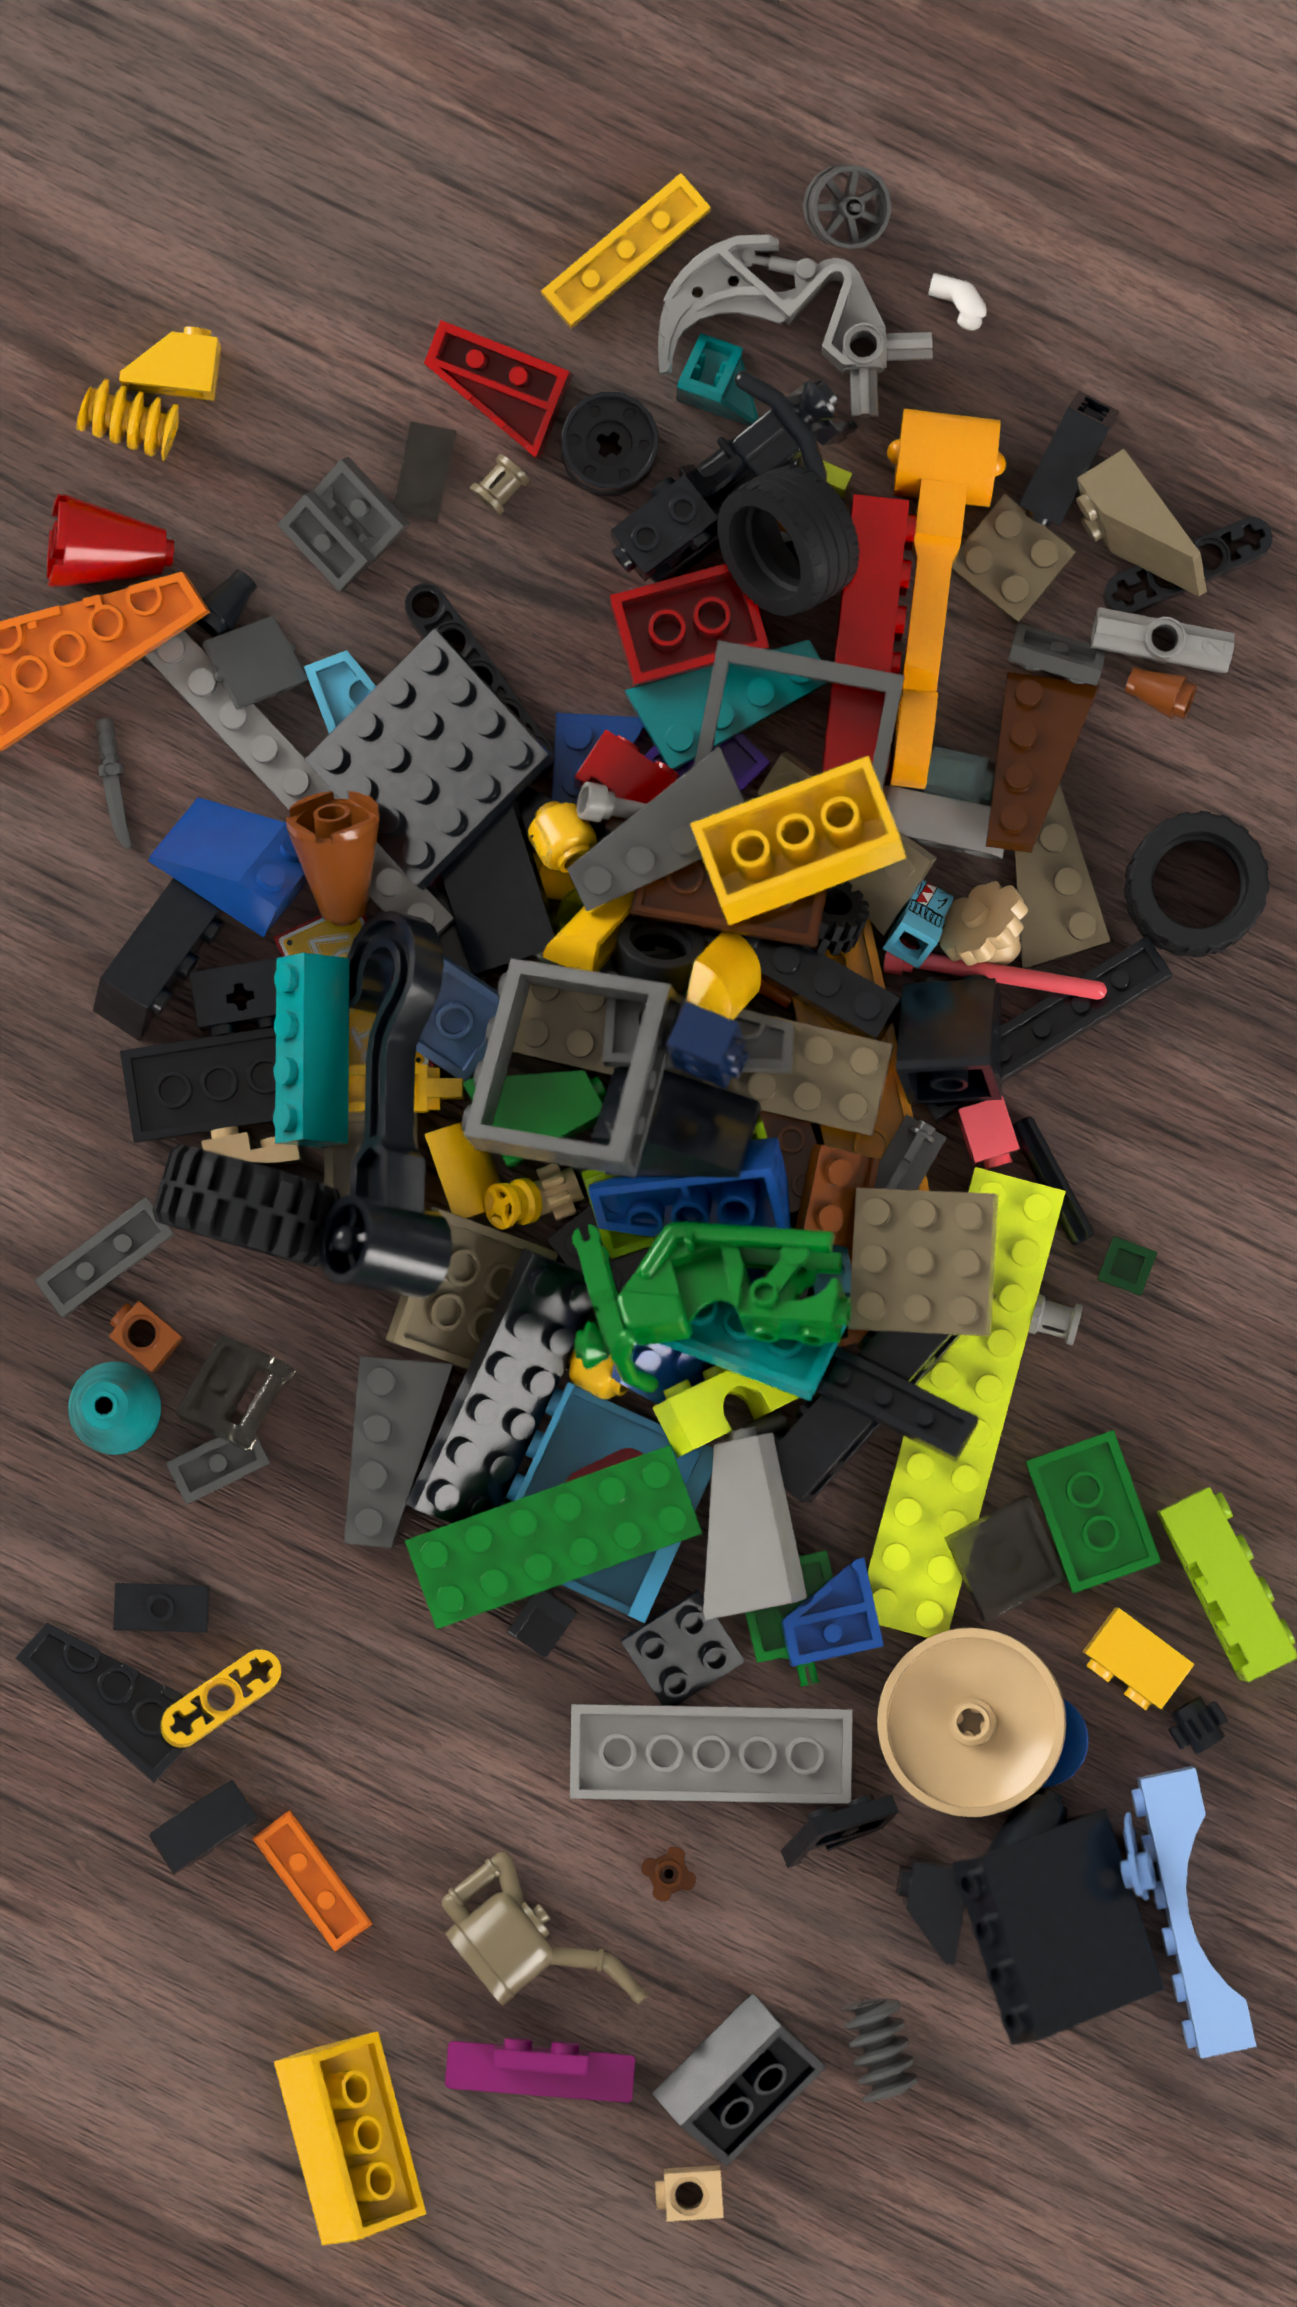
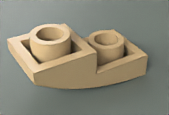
M238 1126L210 1131L212 1139L201 1141L203 1150L262 1166L303 1163L300 1146L276 1144L275 1137L260 1140L261 1148L253 1150L250 1134L248 1132L239 1133Z

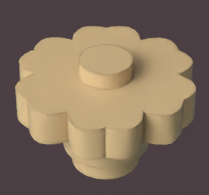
M997 881L974 887L968 898L963 897L955 900L947 911L943 924L945 927L942 928L943 932L939 939L941 949L951 961L962 959L967 966L977 964L978 962L1008 965L1021 951L1019 934L1024 927L1020 920L1028 912L1023 898L1014 886L1008 885L1002 888Z

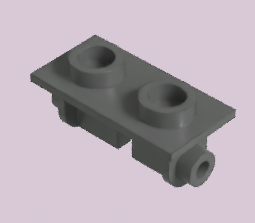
M906 1114L880 1159L874 1189L917 1190L947 1137L935 1131V1128L922 1120L917 1121Z

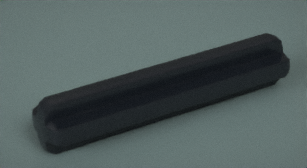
M1028 1116L1015 1122L1012 1126L1018 1145L1038 1183L1066 1191L1058 1220L1070 1243L1078 1245L1090 1239L1094 1235V1231L1034 1118Z

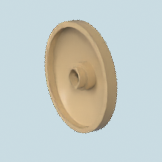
M960 1628L948 1630L925 1639L906 1653L890 1673L880 1697L877 1717L878 1736L882 1753L889 1769L902 1787L923 1804L946 1814L963 1817H982L1007 1811L1021 1804L1036 1793L1047 1781L1055 1769L1063 1750L1066 1735V1711L1061 1690L1054 1675L1032 1649L1017 1639L997 1631L979 1628Z

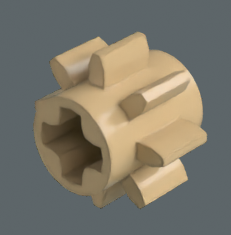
M551 1163L536 1169L539 1180L534 1181L542 1197L541 1216L553 1212L556 1221L576 1214L573 1203L583 1200L584 1196L573 1168L569 1167L560 1171L558 1164Z

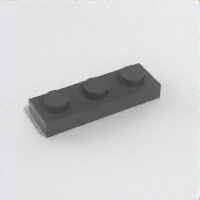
M148 1197L143 1198L34 1280L62 1318H65L175 1235L170 1226L155 1221L153 1214L154 1205Z

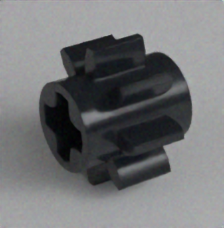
M1198 1696L1171 1713L1176 1725L1169 1728L1168 1731L1181 1750L1190 1745L1194 1753L1199 1754L1225 1737L1220 1725L1227 1722L1228 1719L1215 1701L1206 1706L1201 1696Z

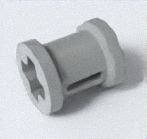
M1038 1294L1028 1333L1035 1335L1037 1332H1042L1064 1338L1066 1344L1073 1346L1083 1305L1076 1303L1074 1307L1048 1301L1045 1295Z

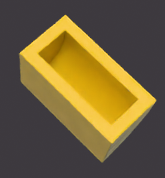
M634 891L588 912L583 906L549 942L542 957L567 968L598 972L615 953L620 925L632 916L630 912Z
M721 932L694 961L687 1002L728 1019H735L759 992L761 983L760 962L747 940L741 935Z
M462 1122L424 1134L452 1214L468 1220L486 1215L484 1209L485 1192L489 1186L501 1183L491 1153L475 1149L463 1136Z

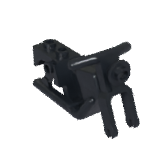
M747 371L738 372L734 379L735 385L768 405L771 409L729 442L724 437H719L717 443L720 449L696 467L694 464L680 466L679 479L674 481L670 476L660 482L650 491L649 494L652 496L650 501L611 529V539L617 546L612 550V553L627 573L635 569L644 581L650 578L653 583L681 576L719 547L717 520L720 513L719 509L722 507L725 498L741 485L769 470L785 465L800 466L801 455L805 468L816 472L817 475L823 477L826 481L827 472L818 443L822 446L839 444L847 439L846 436L849 433H853L858 429L853 420L836 424L832 422V420L838 417L834 408L839 405V401L829 386L822 380L813 382L810 379L789 396L785 397L781 391Z

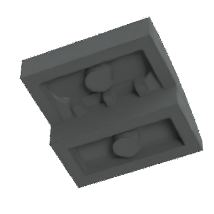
M348 456L341 459L313 491L304 494L277 526L340 592L366 570L411 523Z

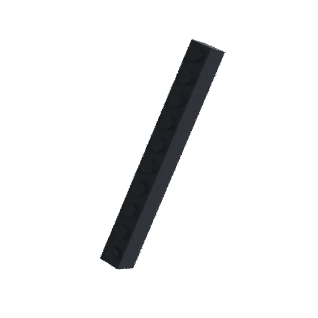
M529 786L515 798L527 836L529 826L536 818V811L544 804L553 801ZM590 822L596 833L598 844L610 833ZM529 840V843H530L531 848L534 849L532 843H531L530 840ZM697 927L703 934L706 948L722 932ZM741 935L757 954L761 966L762 980L862 1037L878 1041L883 1039L901 1008V1000L898 996L826 955L817 953V950L812 947L807 950L798 944Z

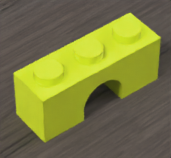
M716 1365L702 1372L706 1381L692 1387L687 1379L663 1391L667 1400L652 1408L678 1458L732 1431L723 1410L724 1399L727 1394L741 1398L747 1404L754 1420L800 1397Z

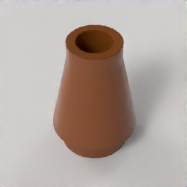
M1136 666L1132 669L1125 687L1126 693L1134 695L1171 720L1174 716L1185 719L1197 690V684L1189 682L1188 676L1144 670Z

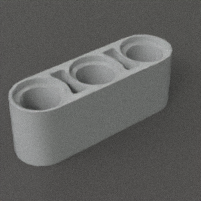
M883 786L882 792L897 830L915 843L988 859L1000 860L1003 858L1004 849L985 847L990 806L895 786Z

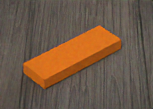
M291 1809L252 1838L334 1952L373 1924L370 1917Z

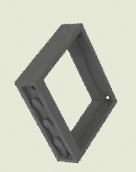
M718 640L694 766L713 751L729 664L886 693L872 764L883 791L904 683L903 675Z
M511 958L507 973L502 974L499 980L498 998L500 1001L496 1016L490 1018L486 1028V1042L488 1045L484 1060L480 1061L475 1069L474 1086L476 1090L472 1105H468L463 1114V1136L476 1150L636 1178L669 1052L667 1042L675 1027L682 999L673 987L666 983ZM530 984L646 1003L609 1146L492 1126Z

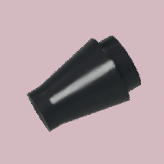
M236 569L228 579L202 598L210 613L198 620L196 624L212 637L232 631L251 594L256 590V583L247 574Z

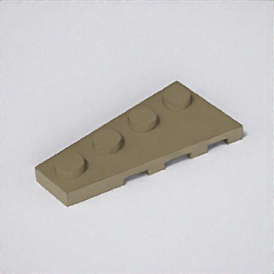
M785 752L780 755L757 793L760 796H764L819 774ZM900 831L898 833L906 859L848 880L853 885L851 891L859 890L864 895L861 901H868L869 908L867 911H870L868 919L883 936L890 932L937 859V857Z
M1059 784L1032 853L1014 851L1017 892L1021 895L1024 904L1028 908V912L1020 920L1024 927L1020 933L1021 968L1025 969L1111 942L1061 785Z

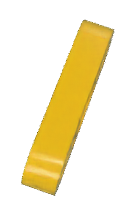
M253 1650L171 1705L165 1711L161 1720L160 1729L163 1738L172 1746L179 1748L189 1747L275 1688L281 1676V1665L277 1657L267 1650ZM255 1661L259 1666L267 1663L271 1668L267 1673L268 1682L263 1683L259 1678L253 1680L245 1687V1690L251 1695L244 1698L240 1685L229 1676L236 1673L238 1680L241 1681L250 1674L252 1670L251 1662ZM216 1686L229 1688L234 1695L233 1706L226 1711L213 1709L208 1703V1692ZM198 1699L202 1712L212 1722L205 1724L204 1718L201 1716L191 1724V1735L186 1736L182 1731L174 1734L171 1731L175 1722L173 1715L179 1714L181 1718H187L197 1709L191 1702Z

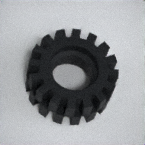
M848 881L843 885L837 884L827 889L817 942V953L824 955L827 949H829L832 956L839 955L841 950L845 954L850 952L851 948L855 947L869 917L870 911H867L869 908L868 901H861L864 895L859 890L852 892L851 888L853 885ZM801 946L807 950L810 949V946Z

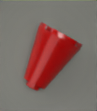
M57 493L51 516L58 517V522L54 521L52 531L49 530L46 564V578L49 579L48 586L63 587L160 576L164 566H172L174 539H167L166 529L66 494Z

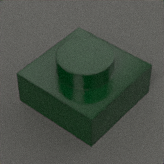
M1113 1236L1096 1280L1141 1296L1157 1252Z

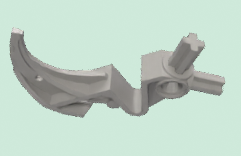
M738 235L716 243L695 256L674 279L663 300L665 304L661 314L658 336L659 374H672L673 355L677 341L684 331L699 320L717 314L738 313L761 318L780 325L783 322L790 325L827 284L834 280L840 281L842 288L822 344L821 355L841 373L850 374L851 417L869 419V417L879 416L878 373L883 372L884 368H887V361L933 359L932 332L886 333V327L859 271L852 263L842 258H831L817 264L809 258L795 261L772 255L770 258L755 255V253L779 251V239L771 235ZM757 264L766 266L771 271L793 275L795 289L785 292H773L748 267ZM731 277H735L739 284L737 286H730L728 280ZM696 288L703 291V295L699 298L692 295V291ZM861 338L868 339L874 344L876 350L869 357H858L850 349L852 342Z

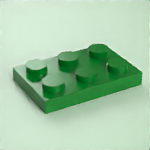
M1114 1430L1024 1461L1072 1594L1161 1563Z

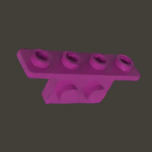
M505 2038L504 2045L465 2041H450L448 2044L445 2086L448 2089L625 2103L632 2101L635 2057L631 2054L580 2051L579 2043L552 2041L551 2048L532 2047L533 2040L524 2038Z

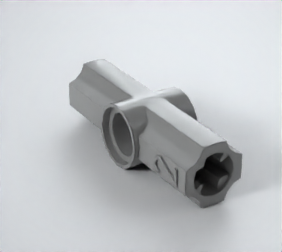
M1098 607L1092 627L1090 648L1145 658L1154 664L1171 663L1226 674L1233 655L1235 633L1184 624L1171 617L1153 618ZM1164 630L1168 632L1173 639L1172 650H1158L1152 643L1151 635L1153 631Z

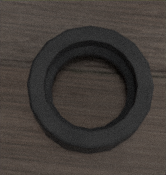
M631 916L620 925L613 964L618 976L670 984L678 994L689 989L694 961L705 950L706 942L702 932L697 927ZM657 946L670 949L680 954L681 957L661 960L649 957L637 949Z

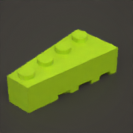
M1205 1487L1157 1511L1156 1514L1238 1680L1250 1682L1297 1659V1652L1293 1646L1295 1639L1284 1618L1279 1620L1271 1604L1275 1600L1263 1576L1257 1578L1249 1562L1254 1559L1249 1545L1242 1534L1237 1536L1234 1534L1227 1520L1233 1517V1514L1221 1492L1214 1494L1210 1487Z

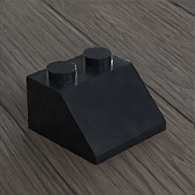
M910 1856L909 1865H900L895 1893L903 1897L902 1903L943 1962L955 1966L965 1901L957 1885V1876L953 1864Z

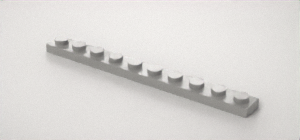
M185 630L145 656L288 810L294 803L307 796L332 791L304 760L305 758L254 704L236 710L222 681L219 682L215 679L217 672L208 655ZM376 841L369 897L383 912L396 911L424 918L435 927L438 936L441 935L455 922L454 917L427 888L422 890L416 887Z

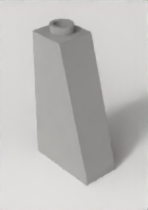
M755 1427L728 1432L729 1442L714 1445L703 1609L705 1620L807 1599L773 1433L757 1435Z

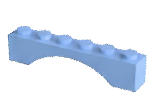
M1189 1766L1138 1777V1789L1131 1790L1136 1816L1137 1818L1145 1816L1149 1835L1141 1836L1143 1851H1149L1152 1863L1155 1862L1159 1881H1156V1888L1152 1889L1157 1910L1165 1909L1169 1927L1161 1928L1167 1956L1175 1955L1179 1973L1171 1975L1177 2003L1183 2001L1186 2003L1189 2020L1181 2021L1187 2049L1195 2048L1196 2054L1200 2058H1206L1257 2047L1246 1999L1232 1989L1212 1967L1197 1941L1189 1916L1186 1892L1188 1860L1195 1835L1206 1815L1196 1768Z

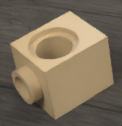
M720 2165L665 2168L664 2181H655L657 2210L666 2209L667 2222L724 2218ZM688 2181L698 2184L703 2191L699 2202L690 2206L680 2203L675 2196L677 2187Z

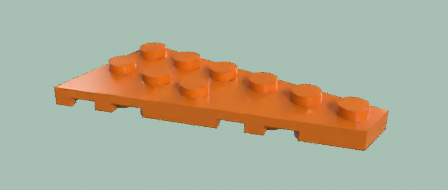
M178 572L134 584L122 590L103 595H94L71 604L58 605L0 621V753L209 614L208 607L187 574Z

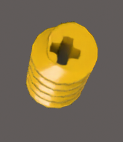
M105 378L97 389L91 385L87 390L78 414L76 429L83 432L92 423V433L95 437L101 438L109 430L110 441L116 445L127 435V447L130 450H137L144 442V453L147 456H154L161 448L162 460L165 461L178 429L179 405L174 403L166 414L162 413L161 398L156 397L149 408L145 407L144 392L139 391L133 400L129 401L127 400V386L123 384L114 395L109 394V379Z

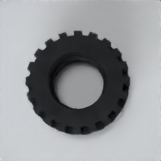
M178 1144L169 1152L153 1207V1214L156 1222L266 1255L317 1267L321 1264L319 1253L321 1229L328 1212L341 1197L338 1189L238 1158Z

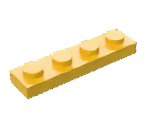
M680 173L542 289L541 295L572 329L710 213L711 207L683 174Z

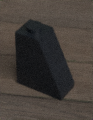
M1078 391L1069 404L1019 503V506L1027 509L1025 514L1030 519L1045 526H1050L1052 522L1058 526L1061 525L1079 491L1077 478L1090 470L1120 411Z

